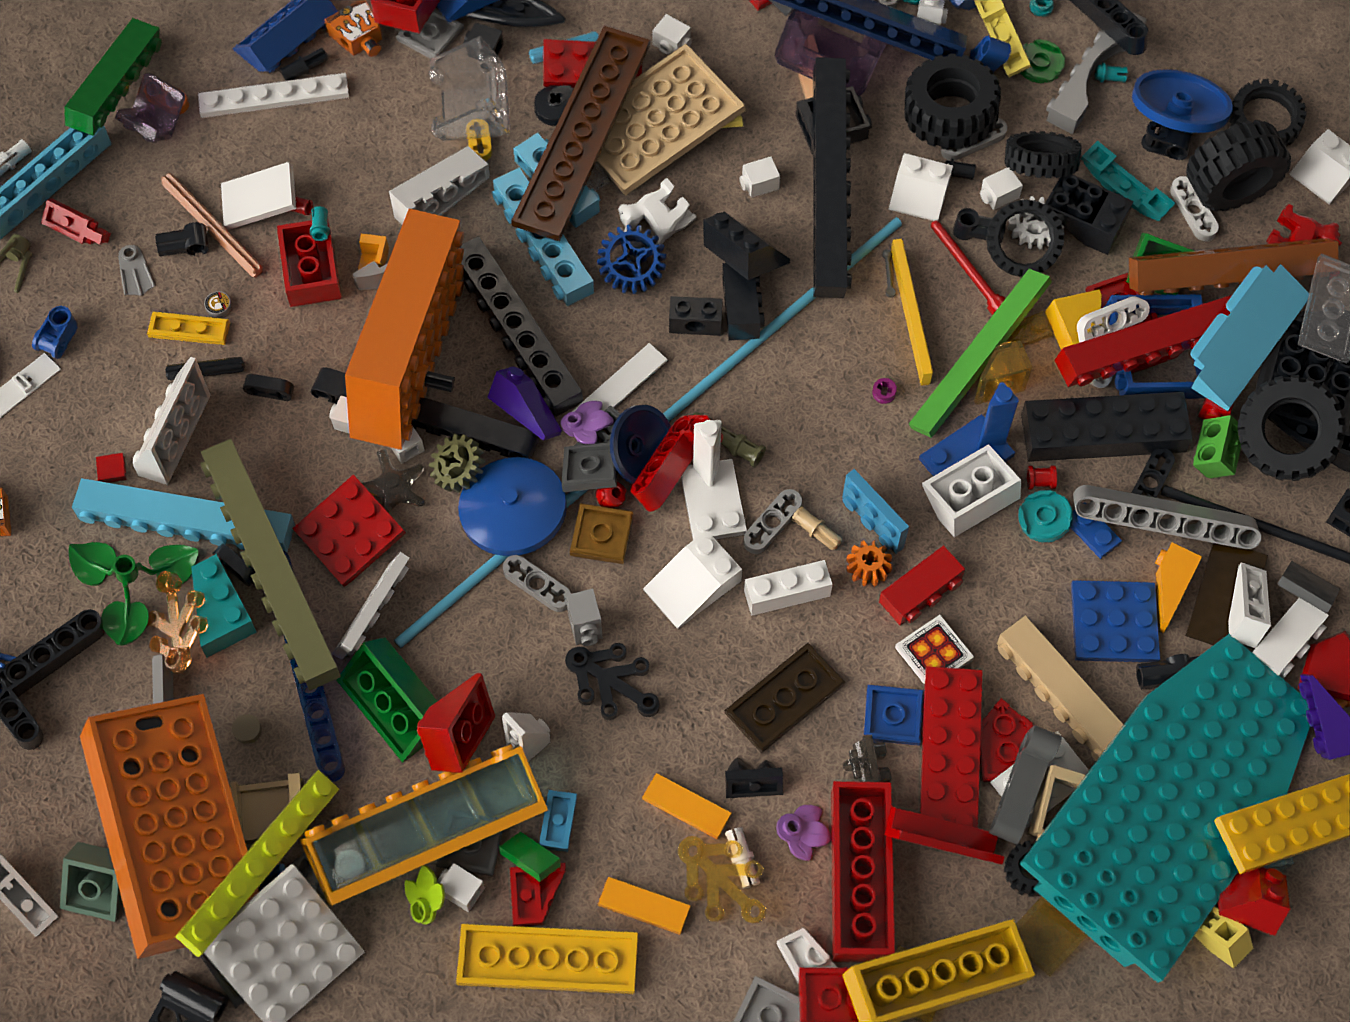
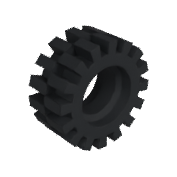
M1030 840L1025 841L1022 845L1021 843L1017 844L1010 851L1005 861L1004 873H1006V881H1010V887L1013 890L1016 888L1019 890L1018 894L1023 895L1026 893L1028 897H1033L1034 894L1040 896L1034 890L1039 881L1025 877L1020 869L1021 861L1036 843L1034 841L1033 844H1030Z

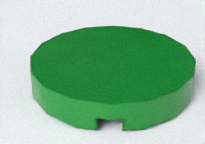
M1039 39L1022 45L1031 67L1020 72L1024 78L1031 82L1048 83L1061 75L1064 70L1065 57L1056 44Z

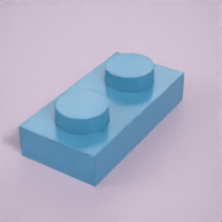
M554 790L548 791L546 802L548 811L544 813L539 844L545 849L568 852L577 794Z

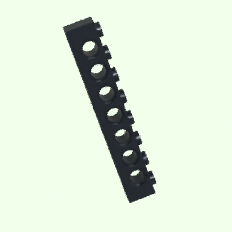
M477 236L463 243L460 248L464 249V255L460 265H464V285L470 294L474 292L477 296L476 303L481 312H487L490 316L488 320L492 329L495 332L500 331L502 334L501 340L505 349L508 352L512 350L515 354L514 360L517 367L522 371L525 370L529 378L533 380L555 417L583 402L582 390L481 238ZM493 287V289L486 290L485 288ZM500 306H506L504 309H498ZM513 325L519 326L518 328L514 329L510 328ZM524 345H532L530 348H523ZM539 364L546 365V366L543 367V368H537V367H535V366H537V365H539ZM551 384H557V385H559V386L556 387V388H550V387H548V386L551 385Z

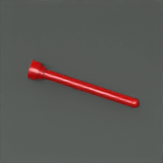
M937 220L931 223L932 230L988 300L987 309L993 315L1006 298L995 294L942 224Z

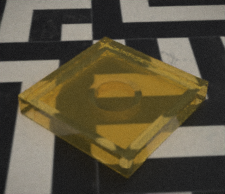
M1042 896L1016 923L1028 958L1049 977L1088 936Z

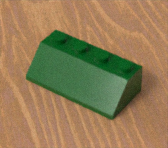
M386 637L363 642L340 674L341 677L337 678L336 681L403 763L424 748L421 738L417 733L418 722L423 718L428 708L437 702V699Z

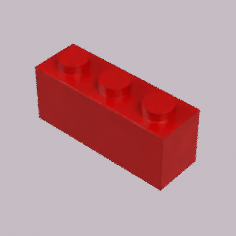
M943 545L884 589L880 594L879 603L900 626L906 621L912 623L921 615L922 612L920 610L927 605L929 607L935 606L942 599L944 592L948 589L952 592L963 583L962 578L965 568Z

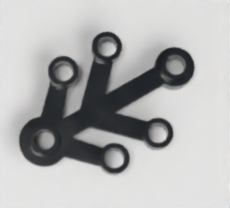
M614 643L610 649L590 652L585 647H574L568 651L565 657L566 666L577 676L579 686L578 701L582 705H590L595 699L594 690L589 687L587 675L589 673L598 680L602 701L601 715L604 719L613 720L618 714L617 705L613 702L611 688L636 703L638 712L642 716L653 717L658 713L660 702L656 695L652 693L643 694L619 679L632 675L645 676L649 672V662L646 658L639 657L631 664L603 669L595 663L607 660L620 662L625 659L626 647L622 643ZM615 649H621L623 653L619 656H616L613 654V651ZM577 656H582L584 661L577 663L574 659ZM642 663L646 665V668L638 670L636 665ZM588 692L591 694V697L583 699L581 695ZM646 700H651L654 704L651 707H646L643 703ZM607 707H612L615 710L612 714L604 712Z

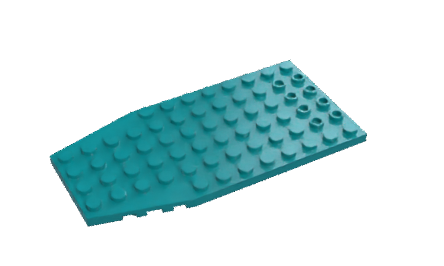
M1230 634L1222 638L1142 699L1020 863L1023 868L1039 881L1034 888L1035 891L1121 965L1127 967L1135 963L1157 983L1164 980L1219 900L1220 894L1228 887L1238 872L1214 820L1219 816L1286 795L1310 728L1306 717V711L1309 710L1307 701L1302 697L1301 693L1279 675H1276L1257 656L1235 638L1231 637L1232 635Z

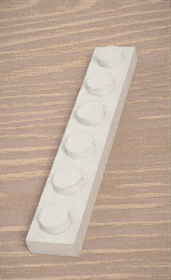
M346 73L203 92L198 93L201 118L349 98Z

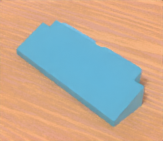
M1281 264L1275 272L1267 265L1263 269L1261 267H1253L1226 304L1227 310L1231 313L1228 316L1218 314L1191 350V357L1195 360L1193 365L1202 370L1191 388L1226 411L1233 405L1311 297L1305 288Z

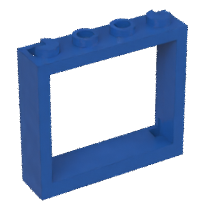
M1201 294L1111 295L1103 308L1126 298L1136 296L1148 302L1150 307L1148 315L1151 313L1169 315L1201 305L1203 301ZM1114 312L1110 315V325L1114 324L1117 321V312ZM1195 366L1196 374L1198 376L1202 370ZM1121 370L1116 372L1115 387L1119 390L1120 395L1184 392L1185 399L1206 398L1191 388L1194 382L1133 383L1131 371L1125 372Z

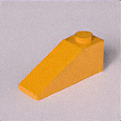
M1173 542L1167 551L1161 550L1155 564L1159 565L1156 572L1158 629L1162 633L1165 632L1202 556Z

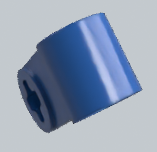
M985 36L969 52L971 60L978 59L981 61L984 67L988 66L994 73L1008 60L1011 53V45L999 39Z
M56 306L49 312L44 323L33 337L32 347L34 350H43L50 353L53 358H61L78 328V323L67 307Z

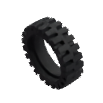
M1263 79L1261 84L1259 80H1254L1252 84H1245L1243 88H1240L1232 102L1233 109L1229 118L1231 126L1235 124L1240 125L1248 121L1243 108L1249 101L1258 98L1270 99L1280 103L1290 114V126L1277 132L1286 147L1288 144L1291 145L1299 136L1306 120L1305 102L1301 103L1303 99L1301 95L1295 96L1296 90L1294 88L1287 90L1288 84L1286 83L1279 86L1278 80H1273L1272 84H1269V79Z
M1035 131L1016 133L1007 139L1005 164L1011 171H1016L1018 174L1025 173V176L1035 175L1037 178H1041V176H1045V178H1052V176L1056 178H1061V176L1067 177L1079 170L1082 146L1081 143H1078V140H1073V137H1065L1064 134L1056 135L1055 132H1050L1049 134L1045 131H1040V133Z
M1019 200L1007 204L994 215L988 226L986 236L988 253H990L991 259L1001 270L1011 275L1023 277L1028 269L1042 273L1057 261L1062 252L1064 229L1062 228L1061 220L1049 206L1035 200ZM1016 214H1034L1041 218L1049 229L1050 243L1048 250L1042 258L1034 263L1022 264L1014 262L1006 256L1001 248L1000 234L1002 227L1009 218Z

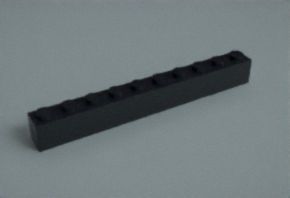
M816 57L813 68V297L844 298L846 290L851 289L852 274L847 273V266L851 265L852 253L851 250H847V242L851 241V227H847V219L851 217V204H847V196H850L851 181H847V173H850L851 158H846V151H850L851 136L846 135V128H850L851 117L850 113H846V106L850 105V91H846V84L850 82V69L846 68L845 58Z

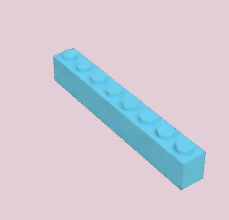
M83 478L80 480L72 509L82 522L93 524L95 521H100L113 528H120L121 525L129 526L133 530L142 533L152 530L165 537H173L174 534L181 535L185 539L198 542L200 539L210 540L212 544L220 546L222 543L225 545L226 543L234 544L238 548L245 550L243 544L237 545L230 530L235 527L232 520L226 522L220 507L224 506L223 502ZM264 510L283 552L287 554L294 531L292 528L295 526L292 514Z

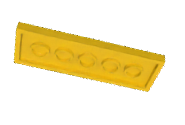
M1350 774L1240 809L1215 819L1214 822L1239 873L1242 874L1350 837Z
M461 924L456 984L461 986L635 994L638 932Z

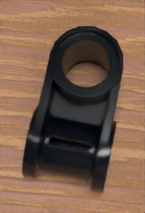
M1154 121L1148 124L1146 128L1147 134L1141 140V145L1146 151L1168 156L1175 160H1184L1188 157L1193 133L1174 130Z

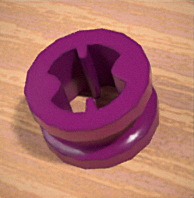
M889 378L878 379L873 385V398L881 404L890 403L896 396L897 386ZM882 387H888L887 395L881 394Z

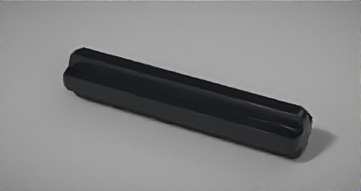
M242 357L197 362L203 377L243 372L245 368ZM185 363L167 365L165 369L167 379L174 380Z

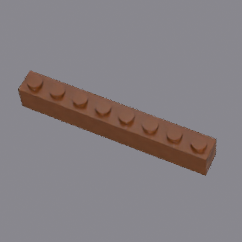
M1322 238L1129 257V288L1137 291L1139 295H1153L1154 290L1176 293L1179 292V288L1188 287L1189 290H1204L1205 285H1213L1214 288L1229 287V283L1238 282V285H1240L1253 267H1261L1263 269L1267 265L1275 272L1280 264L1296 280H1303L1306 275H1312L1313 278L1329 277V273L1338 272V241Z

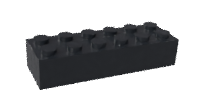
M1184 392L1025 401L1021 413L1028 462L1151 455L1155 449H1168L1172 453H1186L1193 439Z

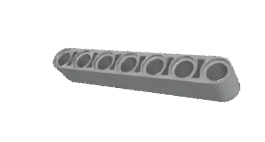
M1091 485L1079 486L1073 493L1075 510L1080 517L1243 549L1255 548L1261 542V534L1257 522L1248 515ZM1085 499L1092 500L1089 504L1081 503ZM1112 504L1119 505L1115 509H1108V507ZM1139 509H1144V510H1146V511H1145L1144 513H1142V514H1135V513H1134V512H1136V511L1139 510ZM1164 515H1172L1169 519H1161ZM1191 520H1199L1196 524H1188ZM1218 525H1226L1223 529H1215ZM1246 530H1252V532L1249 534H1242V532Z

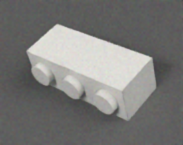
M822 560L745 579L744 593L751 616L830 597L833 584L826 562Z
M1298 598L1252 653L1276 675L1285 678L1294 667L1291 661L1295 656L1301 659L1311 647L1307 644L1311 637L1317 640L1327 627L1323 623L1329 615Z

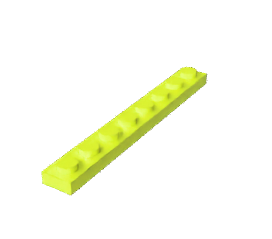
M320 770L316 771L175 937L197 957L202 955L338 792L339 788Z

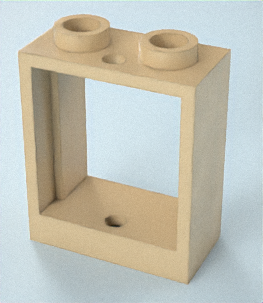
M1055 765L1047 767L1037 795L1028 834L1037 836L1036 841L1045 831L1043 825L1054 782L1076 789L1086 775Z

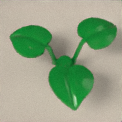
M105 543L70 544L68 551L73 573L82 583L97 586L103 583L106 575L112 576L114 573L118 581L122 583L125 603L120 601L113 602L103 610L101 615L103 620L102 628L105 633L120 646L137 640L146 630L149 622V613L146 606L141 602L130 603L129 583L137 579L138 571L141 570L149 575L156 574L159 583L162 585L176 587L184 584L191 577V566L196 564L199 556L198 549L191 546H163L156 549L149 556V564L153 568L149 569L142 566L140 562L135 563V560L129 555L117 557L114 549Z

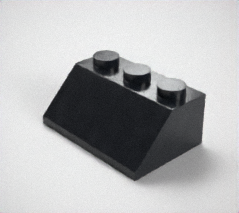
M716 213L714 216L703 219L704 246L747 280L790 264L789 257L728 213Z

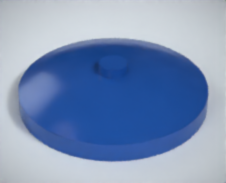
M1155 70L1147 72L1136 80L1132 91L1133 103L1143 115L1162 126L1183 132L1206 133L1216 131L1228 123L1233 109L1230 97L1222 88L1201 76L1184 71Z
M511 457L489 463L481 468L483 473L476 474L477 483L470 481V489L463 488L461 492L458 511L464 532L477 547L495 555H523L541 548L558 533L566 516L567 500L559 477L548 466L533 459Z

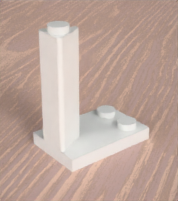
M706 420L694 424L693 465H688L681 476L693 540L705 531H708L715 539L745 535L747 531L733 460L720 461L721 420Z

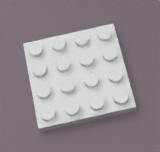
M291 864L239 909L204 953L263 1022H287L365 951L298 869Z

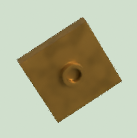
M580 503L570 556L624 564L633 512Z

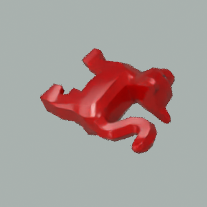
M1291 204L1285 206L1277 219L1280 225L1291 231L1289 237L1283 238L1280 235V231L1273 229L1266 240L1267 244L1329 238L1338 241V246L1342 244L1339 240L1340 233L1337 223L1322 225L1312 217L1294 213ZM1339 268L1338 272L1329 273V282H1335L1338 279Z

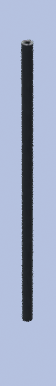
M1164 485L1161 492L1162 496L1185 504L1243 514ZM1254 518L1261 532L1350 564V552Z

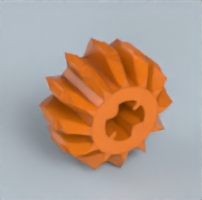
M864 540L861 542L860 547L854 545L851 549L852 554L847 555L846 562L849 563L846 569L847 572L853 573V582L861 578L863 587L867 585L869 580H871L874 587L878 585V579L885 582L888 577L887 573L892 571L893 566L890 564L892 555L885 553L887 549L885 545L879 548L876 547L877 542L875 540L872 541L871 545H868ZM867 561H872V565H867Z

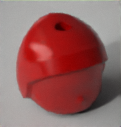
M617 482V487L597 489L596 499L601 507H618L625 501L626 489Z

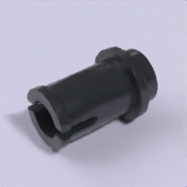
M953 158L945 160V164L953 165L951 176L970 180L974 179L976 164L955 162Z

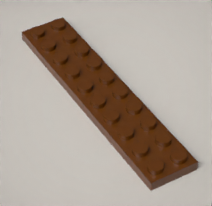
M607 26L603 27L511 220L513 227L556 241L561 240L650 47L649 39Z

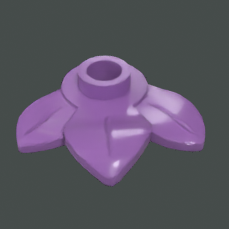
M589 401L581 404L575 412L564 415L561 419V428L567 435L575 437L580 443L595 444L597 443L596 432L612 425L614 421L607 412L601 410L603 405L601 401Z
M800 806L793 814L788 813L780 817L776 824L777 834L782 840L788 842L790 852L796 858L804 861L811 860L812 847H821L831 842V834L828 828L823 823L818 822L822 809L817 806ZM788 823H792L795 826V832L789 830Z

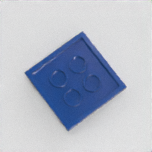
M1072 580L1075 661H1160L1155 582Z

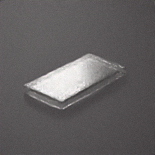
M1321 253L1317 258L1298 345L1344 363L1350 361V264Z

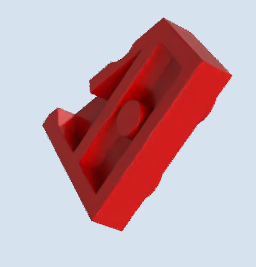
M561 863L558 869L540 882L521 868L510 867L514 927L544 924L566 872V863Z

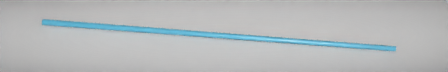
M895 217L852 254L851 265L847 266V271L902 225L901 220ZM813 287L760 331V339H750L663 413L667 420L670 422L816 298L813 297ZM588 490L570 491L566 494L567 508ZM494 555L394 639V642L402 648L509 556Z

